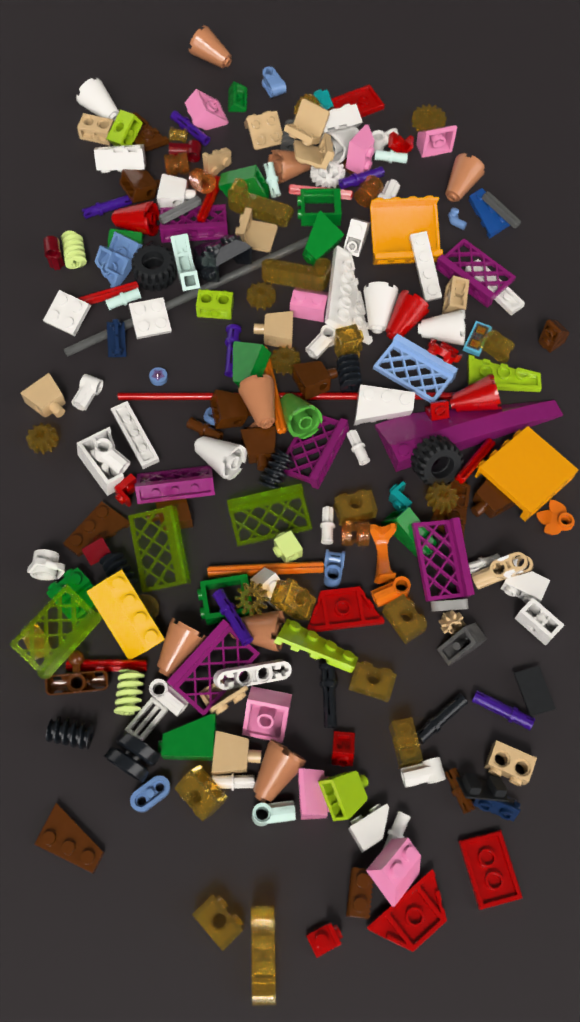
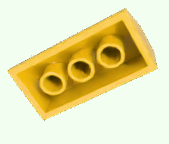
M123 570L118 571L86 591L128 660L141 655L165 640Z

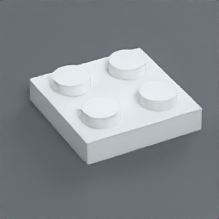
M59 290L43 321L75 337L91 305Z
M163 297L129 304L137 339L171 333L172 330Z

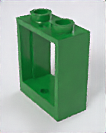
M340 188L301 189L300 196H297V206H301V209H298V219H301V226H313L318 214L305 213V203H333V213L324 214L336 226H341Z
M247 574L200 581L201 588L197 589L199 601L203 600L204 606L200 607L201 619H205L207 625L221 623L223 619L228 622L226 617L220 612L210 613L206 591L210 589L241 585L244 608L235 610L240 617L254 615Z

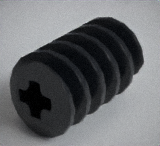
M349 353L337 359L341 392H358L360 384L362 385L360 363L357 354Z
M274 448L277 454L270 455L274 461L267 462L271 468H264L267 475H261L260 477L264 482L258 481V483L272 490H281L277 484H284L281 476L287 477L284 469L290 470L291 468L287 463H294V460L291 456Z
M123 552L109 553L100 559L99 562L103 570L106 571L107 577L123 570L132 587H135L138 578H132L135 575L134 571L128 572L131 566L125 565L127 559L123 558Z
M58 716L55 721L51 719L48 723L46 741L52 742L54 740L56 744L62 741L64 746L70 743V746L73 748L78 745L80 749L86 747L88 750L94 735V724L91 723L86 728L85 721H83L79 727L75 719L72 725H69V718H66L64 723H61V716Z

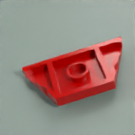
M360 586L322 590L318 596L307 629L314 632L381 625L384 624V618L378 614L373 603L367 599L365 592Z
M431 869L405 892L396 906H390L366 928L414 952L447 921L434 870Z

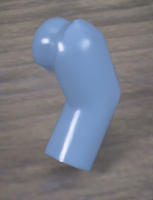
M451 208L450 212H448L450 223L464 230L467 222L459 219V210L457 208Z

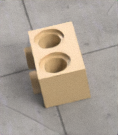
M83 113L77 126L80 139L110 145L111 143L106 138L114 120Z
M452 276L445 286L442 314L466 310L469 288L468 279Z
M496 740L491 746L484 768L488 769V772L494 776L501 777L502 775L508 778L510 783L521 786L530 781L537 758ZM496 755L501 756L503 758L504 765H499L496 763ZM516 764L524 768V774H519L516 771Z

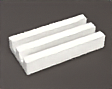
M151 697L124 730L144 741L168 712V709ZM154 703L156 706L142 721L138 728L135 731H133V727L138 723V721L143 717V715ZM159 709H161L158 715L153 719L149 726L139 736L138 734L142 731V729L147 725V723L156 714V712Z

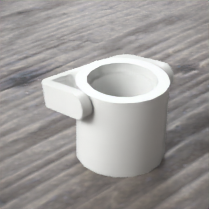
M39 549L34 551L33 560L27 569V573H30L31 577L39 580H59L65 573V565L59 563L60 555L57 552Z

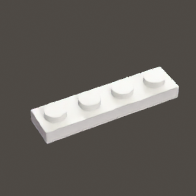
M427 231L410 234L409 238L423 299L426 302L441 299V289Z
M466 266L465 272H471V266ZM473 266L474 272L483 271V266ZM474 276L477 281H484V276ZM487 276V281H496V276ZM488 286V289L494 293L497 290V286ZM509 287L494 299L510 315H513L525 305V302Z
M126 401L110 408L142 469L160 462L129 403Z

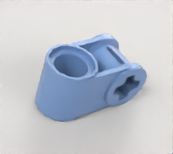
M265 67L262 71L264 76L262 86L267 91L269 97L274 98L286 93V84L273 67Z
M326 549L323 580L328 588H336L341 583L345 551L340 553ZM333 574L336 575L337 578L331 579L328 576Z

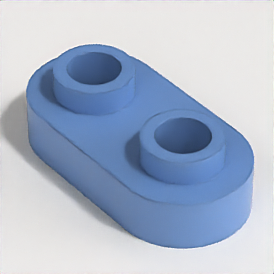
M164 776L153 777L133 792L130 798L132 808L137 812L148 811L170 793V782ZM159 784H163L164 789L158 792L156 787ZM142 797L146 798L145 804L139 805V799Z

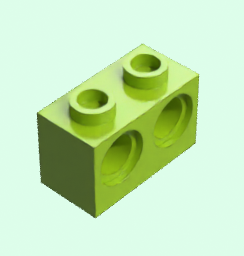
M198 289L196 302L197 317L232 320L233 292Z

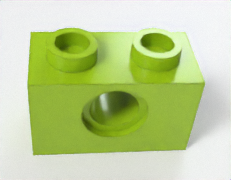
M120 110L106 139L114 146L132 145L143 122L134 114Z

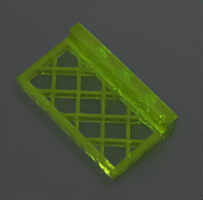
M302 483L227 500L237 547L274 539L278 534L286 533L290 530L293 534L312 530L303 495ZM300 498L301 507L298 511L289 506L292 500ZM279 503L284 506L280 515L270 510L273 504ZM260 507L266 511L261 519L252 515L255 508ZM286 509L296 513L291 522L282 517ZM243 512L247 517L243 523L235 520L234 513ZM268 513L277 517L273 526L263 521ZM299 515L306 520L307 526L298 527L293 523ZM249 517L259 522L254 531L245 526ZM279 520L289 524L286 531L281 532L275 528ZM261 524L270 528L269 533L265 536L256 532ZM242 528L252 533L249 539L240 541L239 533Z
M170 505L165 506V508L128 515L142 593L190 584L191 581L176 506ZM159 513L164 515V522L161 526L152 522L155 515ZM142 517L147 523L142 530H139L135 527L134 519ZM150 523L158 528L153 538L144 533ZM161 531L168 536L164 546L156 541ZM142 535L151 540L145 550L138 543ZM153 543L162 548L157 557L148 552ZM165 550L172 557L168 565L159 560ZM146 554L154 559L149 569L142 564V559ZM157 562L166 567L160 577L152 572ZM168 570L175 573L176 582L168 583L163 579ZM151 574L158 580L153 587L147 588L146 578Z
M66 584L9 645L37 671L36 674L41 679H47L53 675L103 618L99 612H95ZM65 592L71 596V604L62 605V595ZM51 607H58V619H48V610ZM62 607H72V619H62ZM76 607H82L87 612L83 619H76ZM37 622H44V634H34V625ZM48 622H58V634H48ZM62 622H72V631L69 634H63ZM22 637H30V650H23L17 644ZM34 637H44V649H34ZM48 637H58L59 645L56 649H49ZM34 652H44L45 661L40 666L34 661Z

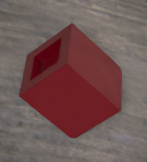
M100 534L93 538V542L81 549L91 566L99 562L103 556L111 553Z

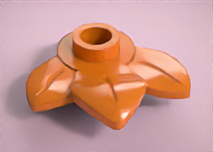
M550 500L549 510L536 513L538 521L546 525L544 532L549 535H557L561 531H569L575 523L573 516L567 513L566 507L556 500ZM562 520L566 521V522H567V525H566V524H563L561 521H562Z

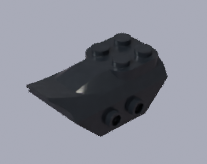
M236 234L224 235L218 242L207 240L193 249L195 269L201 278L207 282H220L218 266L231 258L237 264H252V247L243 242L241 237L236 236Z

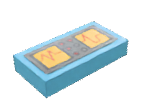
M476 321L463 347V351L479 357L492 327Z

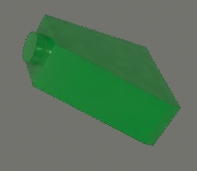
M257 165L221 173L218 185L226 197L268 200L269 185L266 183Z
M321 210L317 214L302 254L304 260L313 267L333 250L345 235Z
M234 341L233 382L240 387V382L252 375H257V378L262 377L271 352L263 344Z
M410 507L394 510L381 521V524L383 526L391 523L397 524L394 536L417 557L411 524L421 521ZM424 527L418 528L419 535L426 539L429 531ZM432 536L429 538L428 542L433 546L438 544ZM426 545L422 549L425 556L433 552Z
M207 715L164 733L162 740L158 742V753H161L163 759L213 761L216 715Z

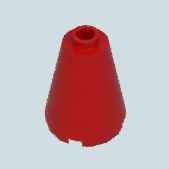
M147 201L116 209L112 213L111 219L116 227L155 236L160 227L157 226L158 216L160 215L159 208L156 203H153L154 201Z
M408 290L400 292L385 330L389 339L393 340L396 334L404 337L429 313L430 309H427L429 305L422 297L415 293L412 296L408 294Z
M489 374L453 393V398L449 399L451 408L456 409V412L502 409L494 375Z

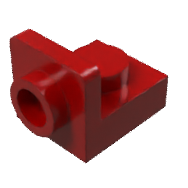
M394 131L389 134L388 147L393 151L408 153L413 149L414 137L412 135L404 140L402 136Z
M448 400L431 402L430 406L425 407V412L430 420L435 421L449 418Z
M131 473L114 487L117 501L122 505L125 503L128 507L132 504L127 495L135 492V483L137 481L136 477Z
M334 731L332 765L341 767L353 766L355 733Z
M331 922L306 936L316 958L340 946V939L343 938L337 924L333 926Z

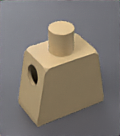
M293 311L265 314L264 324L254 323V334H264L265 345L292 349Z
M49 373L21 392L24 402L43 417H48L52 413L57 418L64 415L65 410L62 406L66 403L65 399Z
M216 731L212 775L247 773L248 762L261 763V750L249 749L250 741L248 738Z

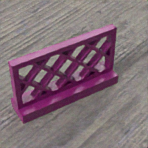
M226 204L212 205L208 216L211 215L214 218L212 220L206 218L204 223L198 222L197 219L195 221L190 220L193 216H197L201 206L187 212L189 214L186 216H179L178 218L181 220L178 222L172 220L164 225L160 222L161 242H171L170 236L185 233L188 234L189 241L219 240L222 236L228 234ZM174 207L160 208V215ZM215 211H222L220 214L215 213Z
M464 238L448 253L442 254L437 259L436 270L448 279H451L453 275L468 279V294L487 308L516 279L515 275ZM464 245L469 249V252H460V248ZM473 256H479L482 262H473ZM458 257V262H452L449 258ZM460 257H470V262H461ZM471 266V272H465L461 267ZM473 266H483V271L474 272ZM486 266L494 267L495 271H486ZM474 276H484V281L479 282ZM487 276H496V281H487ZM499 276H506L508 280L499 281ZM488 286H497V290L493 293L488 289Z
M322 415L323 422L317 428H322L323 434L315 437L312 435V438L301 441L299 437H294L286 454L291 456L296 467L290 470L284 469L287 476L310 483L313 488L319 489L349 432V424L346 419L341 418L339 421ZM329 424L335 425L334 430L326 432L324 426ZM326 437L327 443L318 447L316 441ZM314 442L316 448L306 451L304 445ZM302 447L303 453L294 456L293 450ZM318 452L319 458L310 462L308 456ZM306 457L308 463L298 466L296 460ZM310 467L311 473L308 477L302 475L300 470Z
M208 465L137 474V481L135 483L137 504L215 495L212 467Z
M460 518L411 524L426 602L455 598L463 599L475 595ZM444 525L446 532L444 537L435 531L438 526ZM424 527L430 532L426 539L419 535L418 528ZM432 535L440 540L437 547L428 542ZM442 544L449 548L447 556L439 551ZM425 545L433 551L429 558L422 551ZM435 554L444 560L440 567L431 561ZM446 563L450 564L453 568L451 576L443 570ZM428 565L437 570L433 578L426 572ZM439 573L448 579L444 586L435 580ZM450 582L456 586L457 594H452L446 589ZM432 584L441 590L437 596H431L430 587Z
M223 619L167 680V684L202 716H205L210 708L227 691L211 692V680H213V677H211L210 665H223V669H225V664H237V666H240V664L245 663V665H249L260 653L250 644L239 646L240 641L230 627V624ZM231 633L236 638V646L224 647V638ZM222 641V647H217L218 644ZM236 649L237 661H225L224 650ZM239 649H248L254 655L249 660L240 661ZM213 650H222V662H210V653ZM208 657V662L202 663ZM208 665V677L196 678L198 666ZM192 673H194V678H188ZM224 676V678H223V684H224V681H225L226 679H231V680H233V677H232V678H228V677ZM209 680V692L197 693L196 681ZM185 681H194V693H184L179 687ZM209 695L210 704L204 710L197 705V696ZM189 696H194L195 702Z

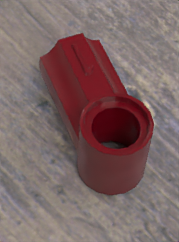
M190 140L188 144L169 143V157L186 158L189 162L196 163L200 160L202 145L197 140Z
M47 236L43 240L45 257L48 259L51 268L61 270L65 266V262L60 249L59 239L56 236Z

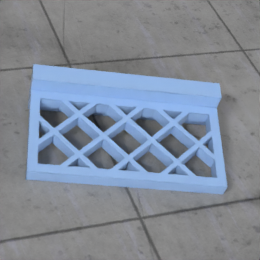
M396 334L391 345L373 366L375 371L407 390L415 392L417 396L429 403L438 400L447 386L453 382L458 368L446 363L441 358L429 353L399 334ZM395 350L400 353V356L391 357L390 352ZM411 359L415 362V365L406 366L405 360ZM402 360L403 367L394 368L393 362ZM389 362L391 368L384 369L380 365ZM426 368L430 371V374L421 375L420 369ZM417 369L418 376L409 377L408 370ZM404 371L406 377L399 378L395 372ZM441 377L446 381L445 383L437 384L435 378ZM432 378L433 385L424 386L423 379ZM420 380L421 386L414 387L410 381ZM435 389L436 395L431 397L426 394V390Z

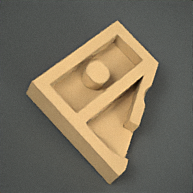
M227 147L213 150L212 154L206 152L202 154L204 177L208 180L218 175L220 171L232 163L231 150Z

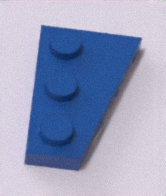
M481 188L469 196V202L476 215L481 219V225L483 228L485 227L487 236L490 239L510 226V224L482 199L486 191Z

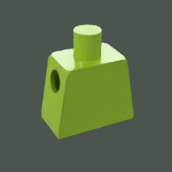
M357 771L340 773L318 781L333 821L350 819L367 801L368 797L364 788L368 786V779L363 774L359 775Z

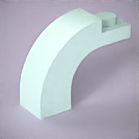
M188 234L170 236L182 290L187 291L200 288Z

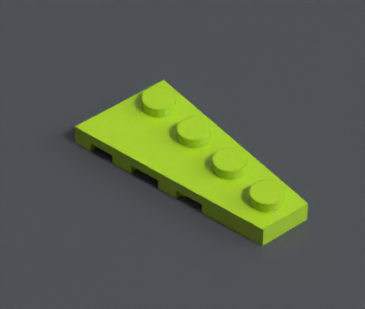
M468 355V385L489 374H493L497 390L540 392L542 389L541 373L519 367L514 369L507 364L501 363L499 365L491 363V360L483 358V360L474 358L475 356Z
M288 618L274 641L278 645H281L282 642L291 645L290 649L296 652L300 649L309 653V657L316 660L326 659L327 664L352 673L358 661V657L351 651L338 647L333 641L320 637L316 632L308 630L298 622L291 621Z

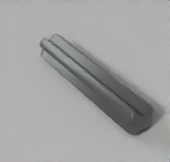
M489 191L483 194L482 199L515 229L520 226L521 220Z
M195 196L158 216L159 222L164 225L202 204L201 198Z

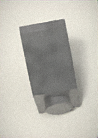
M473 623L464 626L437 650L447 665L450 666L475 650L487 638L478 625Z

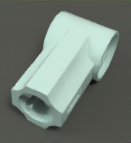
M292 800L268 804L259 803L252 811V820L258 826L295 821L294 802ZM260 809L265 810L268 814V817L264 820H260L256 816V812Z

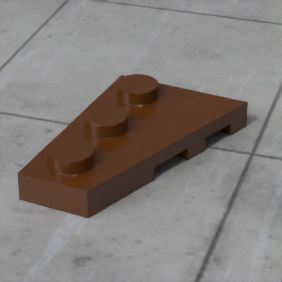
M136 112L132 113L143 122L133 142L135 145L144 144L145 152L169 144V139L166 136L163 137L156 128L153 129L148 125V122Z
M454 478L430 521L450 520L451 518L459 517L464 538L471 485L466 483L460 484ZM444 525L436 528V530L446 534Z
M101 501L63 544L80 557L84 554L81 549L93 542L94 537L100 534L104 540L108 537L111 538L123 528L130 527L131 522Z
M57 803L34 844L93 874L104 855L103 850Z

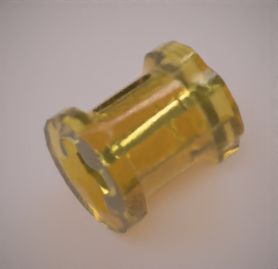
M173 126L170 127L169 141L187 142V128L182 130L175 129Z

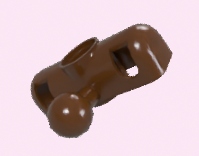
M74 650L68 656V661L72 665V673L47 676L45 679V690L51 696L102 691L109 687V675L104 670L81 672V664L84 662L85 657L80 650ZM103 672V676H95V673ZM61 676L62 680L54 681L53 677ZM80 677L83 684L79 689H75L73 681ZM104 686L103 689H96V687Z

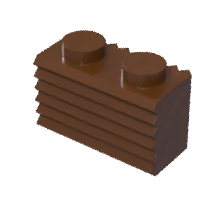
M355 867L351 869L347 917L360 919L371 917L369 915L371 912L369 908H371L370 903L372 901L370 899L372 898L371 893H373L371 889L374 882L366 871L367 869Z

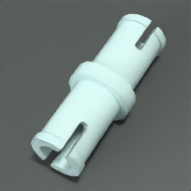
M376 149L374 160L406 164L408 153Z
M268 162V165L265 163L263 166L271 198H276L277 195L279 197L281 196L278 185L279 178L276 176L274 163Z
M138 288L125 293L120 292V295L105 301L108 309L111 310L121 305L126 306L128 305L127 303L142 297Z

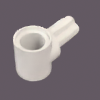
M392 128L386 132L381 130L372 132L375 141L373 148L383 151L384 146L388 145L389 134L393 131L398 134L397 129Z

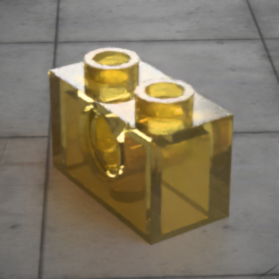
M356 324L335 330L334 352L337 359L349 353L357 354L360 358L364 336Z
M363 489L353 494H340L334 498L333 506L339 526L376 518L378 509L372 490L366 491ZM357 504L359 507L353 508L351 505Z
M289 578L277 580L270 599V603L294 620H309L316 598L310 594L309 590L300 587L297 581Z
M404 594L383 608L382 613L405 644L425 632L427 628L425 617L422 614H418L413 601L410 598H406ZM408 615L411 620L404 621L401 616Z
M366 661L357 662L349 690L389 702L397 674L388 668L382 667L379 669L373 667V664ZM368 677H376L378 679V683L371 684L368 681Z
M413 718L391 721L389 729L399 768L420 764L423 757Z
M201 765L188 771L174 788L202 821L212 816L228 799V796Z
M212 894L192 915L220 949L224 951L244 931L241 928L244 923L236 913L232 916L226 910L229 905L220 895L216 898ZM218 914H223L226 917V924L222 928H217L214 925V918Z

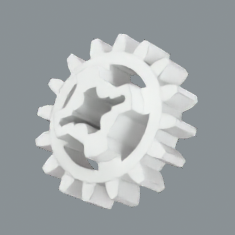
M333 158L326 170L311 166L310 178H312V183L316 182V186L321 185V187L327 188L333 186V188H336L337 184L339 185V179L345 178L344 165L340 164L339 160L335 162Z

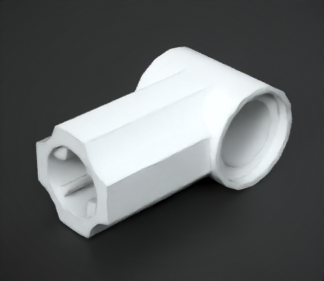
M394 179L387 181L382 193H379L377 198L391 199L396 197L400 184Z
M328 324L321 328L320 333L305 348V351L311 358L318 359L328 347L335 344L336 328Z
M84 374L80 380V388L71 401L72 405L81 411L87 410L94 396L100 394L103 388V380Z
M100 438L95 442V459L108 465L118 475L123 474L129 467L130 461L112 447V442L109 439Z
M155 679L151 682L149 691L153 698L178 717L189 703L164 680ZM163 685L165 691L160 695L155 694V687Z
M440 757L431 758L423 761L421 764L400 769L405 788L423 783L432 784L446 779Z

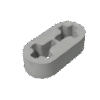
M467 598L430 601L431 611L469 609Z

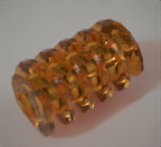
M195 168L189 174L188 181L192 188L202 194H208L214 190L216 180L209 172L201 168Z

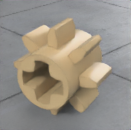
M453 610L443 613L441 620L438 621L443 633L449 632L451 636L465 626L462 620L464 617L460 612L456 614Z

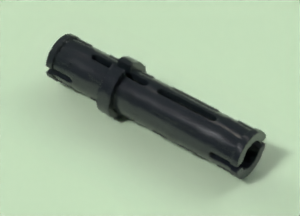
M460 693L457 694L435 716L426 720L427 723L414 733L415 738L421 744H424L432 735L440 732L441 727L468 704L466 698L463 695L461 696Z

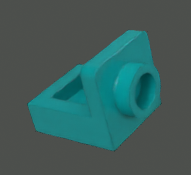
M319 89L310 98L311 102L325 109L334 107L328 89L324 91Z
M404 481L399 485L396 483L389 491V501L396 510L406 507L411 508L412 502L402 494L406 486Z

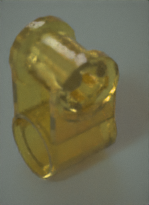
M496 330L488 332L479 339V346L483 351L499 362L506 363L509 361V354L515 347L511 340Z

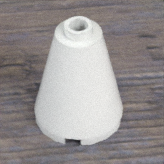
M91 78L84 82L79 88V96H76L77 102L95 115L115 121L119 111L99 78H96V80Z
M348 127L326 133L331 135L335 162L339 160L342 163L347 157L349 141L359 132L356 127Z
M371 282L368 287L364 286L368 326L373 333L377 334L386 330L398 296V288L395 285L393 287L388 286L389 283Z
M465 309L423 319L421 323H418V334H421L422 338H434L437 341L465 345Z
M206 436L198 438L194 444L195 452L224 479L231 480L235 478L242 470L240 468L242 462H246L247 451L240 444Z

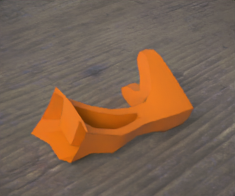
M395 523L383 527L376 524L370 525V533L377 549V565L374 583L377 584L393 582L396 579V573H393L389 565L387 546L390 538L396 532L397 524Z

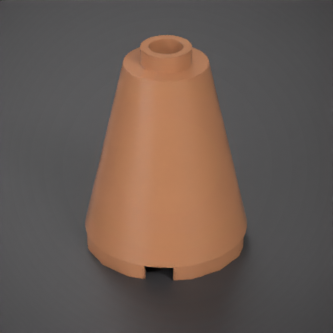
M203 25L204 29L201 30L199 28L190 41L192 47L188 50L189 53L218 67H228L232 62L231 54L211 29Z
M275 149L271 151L272 154H269L268 162L274 163L276 176L279 178L278 184L311 170L312 165L299 163L295 159L294 151Z
M462 153L455 158L445 192L447 199L451 202L460 201L485 173L484 164L473 155L470 158L466 156V153Z
M266 374L257 378V375L245 378L240 382V387L238 388L241 398L258 427L264 429L271 427L275 422L273 378Z
M277 610L240 617L254 638L250 644L279 652V649H282L283 642L281 645H278L274 641L282 629L281 623H285L283 611Z
M173 617L170 620L157 666L160 668L158 672L167 677H170L171 674L173 675L207 638L206 635H203L202 638L199 637L200 632L180 621L175 624L176 619Z
M271 739L268 742L253 791L256 793L255 798L263 803H266L267 800L272 802L297 775L298 770L305 766L307 760L287 749L286 746Z

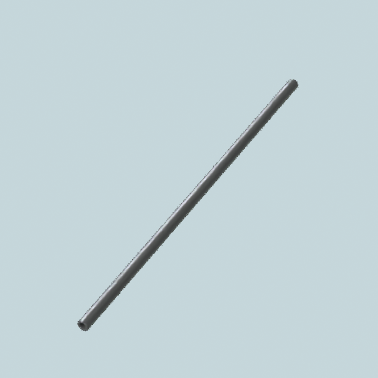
M309 236L253 261L252 264H247L219 277L220 282L218 283L208 282L201 285L200 288L190 290L166 301V310L168 311L196 298L198 289L214 290L304 248ZM132 318L123 321L125 322V330L134 327ZM107 329L64 348L66 356L69 357L106 340Z

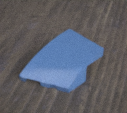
M114 232L109 247L100 245L94 261L98 268L101 269L103 276L110 282L111 288L121 285L132 269L131 260L134 258L133 254L135 252L138 253L137 250L139 248L142 249L143 246L119 232Z

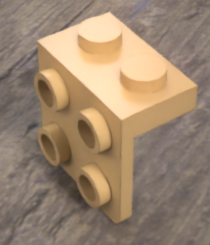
M302 99L294 123L286 124L284 131L289 133L288 136L291 138L302 140L304 145L319 144L330 112L307 99Z
M266 111L261 115L253 114L246 118L244 122L245 129H249L255 150L281 145L283 133L277 111Z
M324 133L318 147L304 145L298 140H294L293 143L295 159L299 163H306L317 169L326 170L329 162L334 158L333 142L329 134Z
M245 207L244 214L240 215V226L236 227V236H240L243 242L252 247V250L271 252L278 226L252 220V208Z
M214 683L211 684V692H220L222 690ZM247 685L227 690L216 704L210 708V714L215 712L219 715L228 709L229 706L227 704L231 701L236 704L247 696L245 692L249 689ZM209 686L198 693L209 692ZM199 695L207 707L210 704L209 695Z

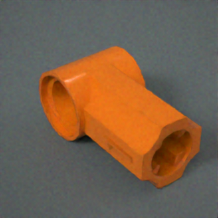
M400 576L393 582L372 590L371 595L375 605L379 608L397 599H405L409 595L411 583L408 578ZM404 585L406 590L399 591L396 586Z

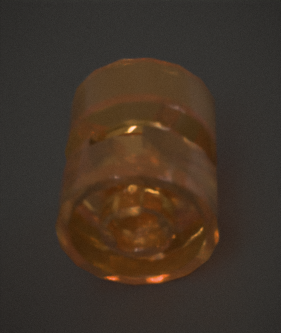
M186 152L177 153L176 156L173 154L164 155L167 175L175 176L177 173L181 175L190 174Z
M374 175L367 176L354 193L357 203L363 207H370L371 200L377 198L384 189L382 181Z
M342 521L341 546H353L354 543L357 546H369V522L358 521L357 524H354L353 521ZM356 531V536H351V532Z

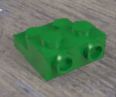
M78 567L67 570L64 573V578L60 582L55 581L51 583L48 587L49 591L46 592L52 602L73 625L96 608L86 592L94 586Z

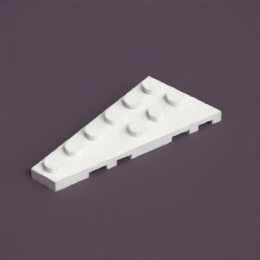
M337 245L333 250L325 323L370 345L373 339L372 336H369L368 322L365 321L364 317L366 311L361 291H358L357 288L359 282L358 278H355L354 275L355 266L352 253Z

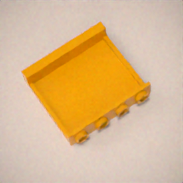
M428 195L424 198L410 196L408 198L392 197L391 199L375 198L371 200L370 222L373 265L415 263L409 236L410 234L427 231L433 260L437 262L438 257L443 254V249H440L437 209L439 197Z
M529 426L523 430L519 429L513 435V439H507L501 445L500 450L495 449L487 461L482 460L476 467L478 470L475 474L476 478L481 474L484 475L523 510L520 518L525 522L566 486L579 471Z

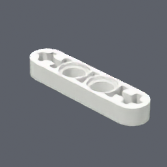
M278 659L218 670L213 677V681L218 688L230 690L246 685L251 686L284 680L290 676L292 668L288 662ZM281 666L285 667L284 670H281V673L272 670L281 669ZM265 667L267 670L266 676L259 678V670ZM242 671H247V679L243 682H240V673ZM224 676L228 678L233 677V680H225L224 684L220 682V680L223 679Z

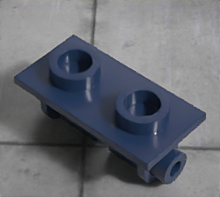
M119 319L107 322L108 357H126L125 322H119Z
M507 796L509 802L475 799L473 802L474 806L479 807L481 810L489 811L505 820L513 822L521 811L519 809L520 803L517 802V799Z

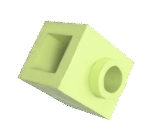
M291 530L286 533L282 532L275 537L273 551L278 558L281 557L284 563L293 562L302 557L303 548Z

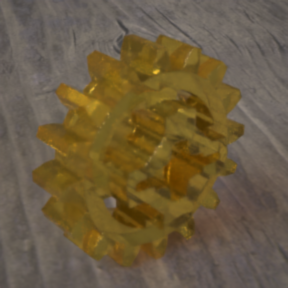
M424 104L422 108L417 107V110L412 115L413 127H417L416 131L445 127L447 117L445 112H441L442 108L437 109V105L431 107L430 104H428V107Z

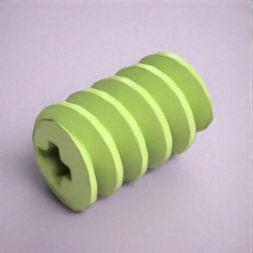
M74 231L64 232L61 235L65 266L69 269L83 267L86 265L87 260L82 236Z
M119 670L121 674L118 676L120 683L117 684V689L120 691L116 692V697L119 699L115 701V705L118 707L114 709V713L125 716L135 715V711L141 710V707L135 704L142 702V699L136 696L143 694V691L137 689V687L144 685L138 679L144 678L145 675L135 670Z

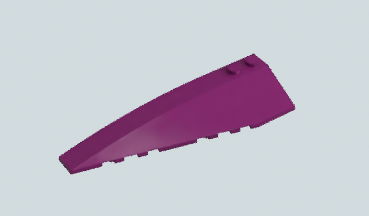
M555 400L505 404L501 405L502 409L456 412V409L449 410V418L431 421L426 412L411 413V415L375 424V428L395 471L398 472L411 467V456L414 455L412 453L413 450L417 449L416 445L418 443L421 444L425 438L430 439L432 435L435 437L437 435L445 436L459 450H463L484 443L487 438L493 440L517 432L519 429L523 430L527 426L532 427L562 417L563 413Z

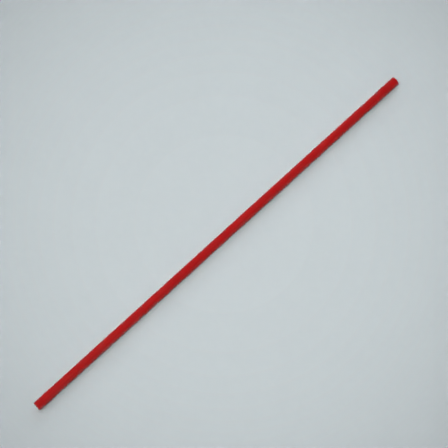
M325 392L308 400H357L358 392ZM426 392V394L434 397L436 392ZM443 392L438 400H449L453 398L452 394L455 392ZM118 393V400H210L213 393ZM279 393L280 400L287 393ZM292 393L305 400L301 393ZM415 394L414 400H424Z

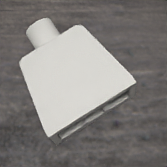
M162 174L157 194L159 209L176 207L187 201V199L197 196V190L188 189V181L186 179Z

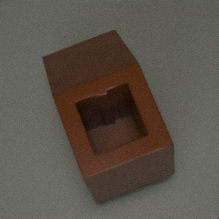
M549 319L546 321L538 342L551 353L566 342L570 332L557 320Z

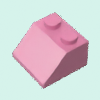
M196 89L186 100L187 112L193 120L192 123L197 128L210 130L229 123L219 101Z
M366 124L349 141L345 168L357 174L370 170L372 166L371 159L375 151L373 148L375 141L369 125Z
M445 126L418 132L416 145L421 157L452 152L457 126Z
M296 287L293 290L290 301V311H293V317L324 322L328 292Z
M251 686L247 698L242 735L269 741L273 739L283 743L292 694Z
M305 768L298 770L301 820L327 818V812H330L318 781L328 778V776L325 777L324 770Z
M409 838L391 839L366 870L391 906H396L420 874L421 855Z

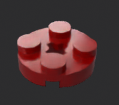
M434 338L430 340L427 350L429 353L435 356L437 354L442 356V360L448 364L461 360L463 354H458L459 351L445 342L438 344L436 343L437 339Z

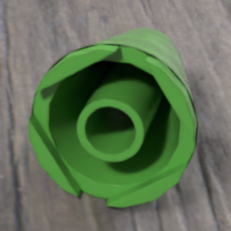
M287 393L281 398L280 402L286 426L293 437L305 439L311 437L319 430L317 427L320 423L322 424L323 419L317 407L292 393Z

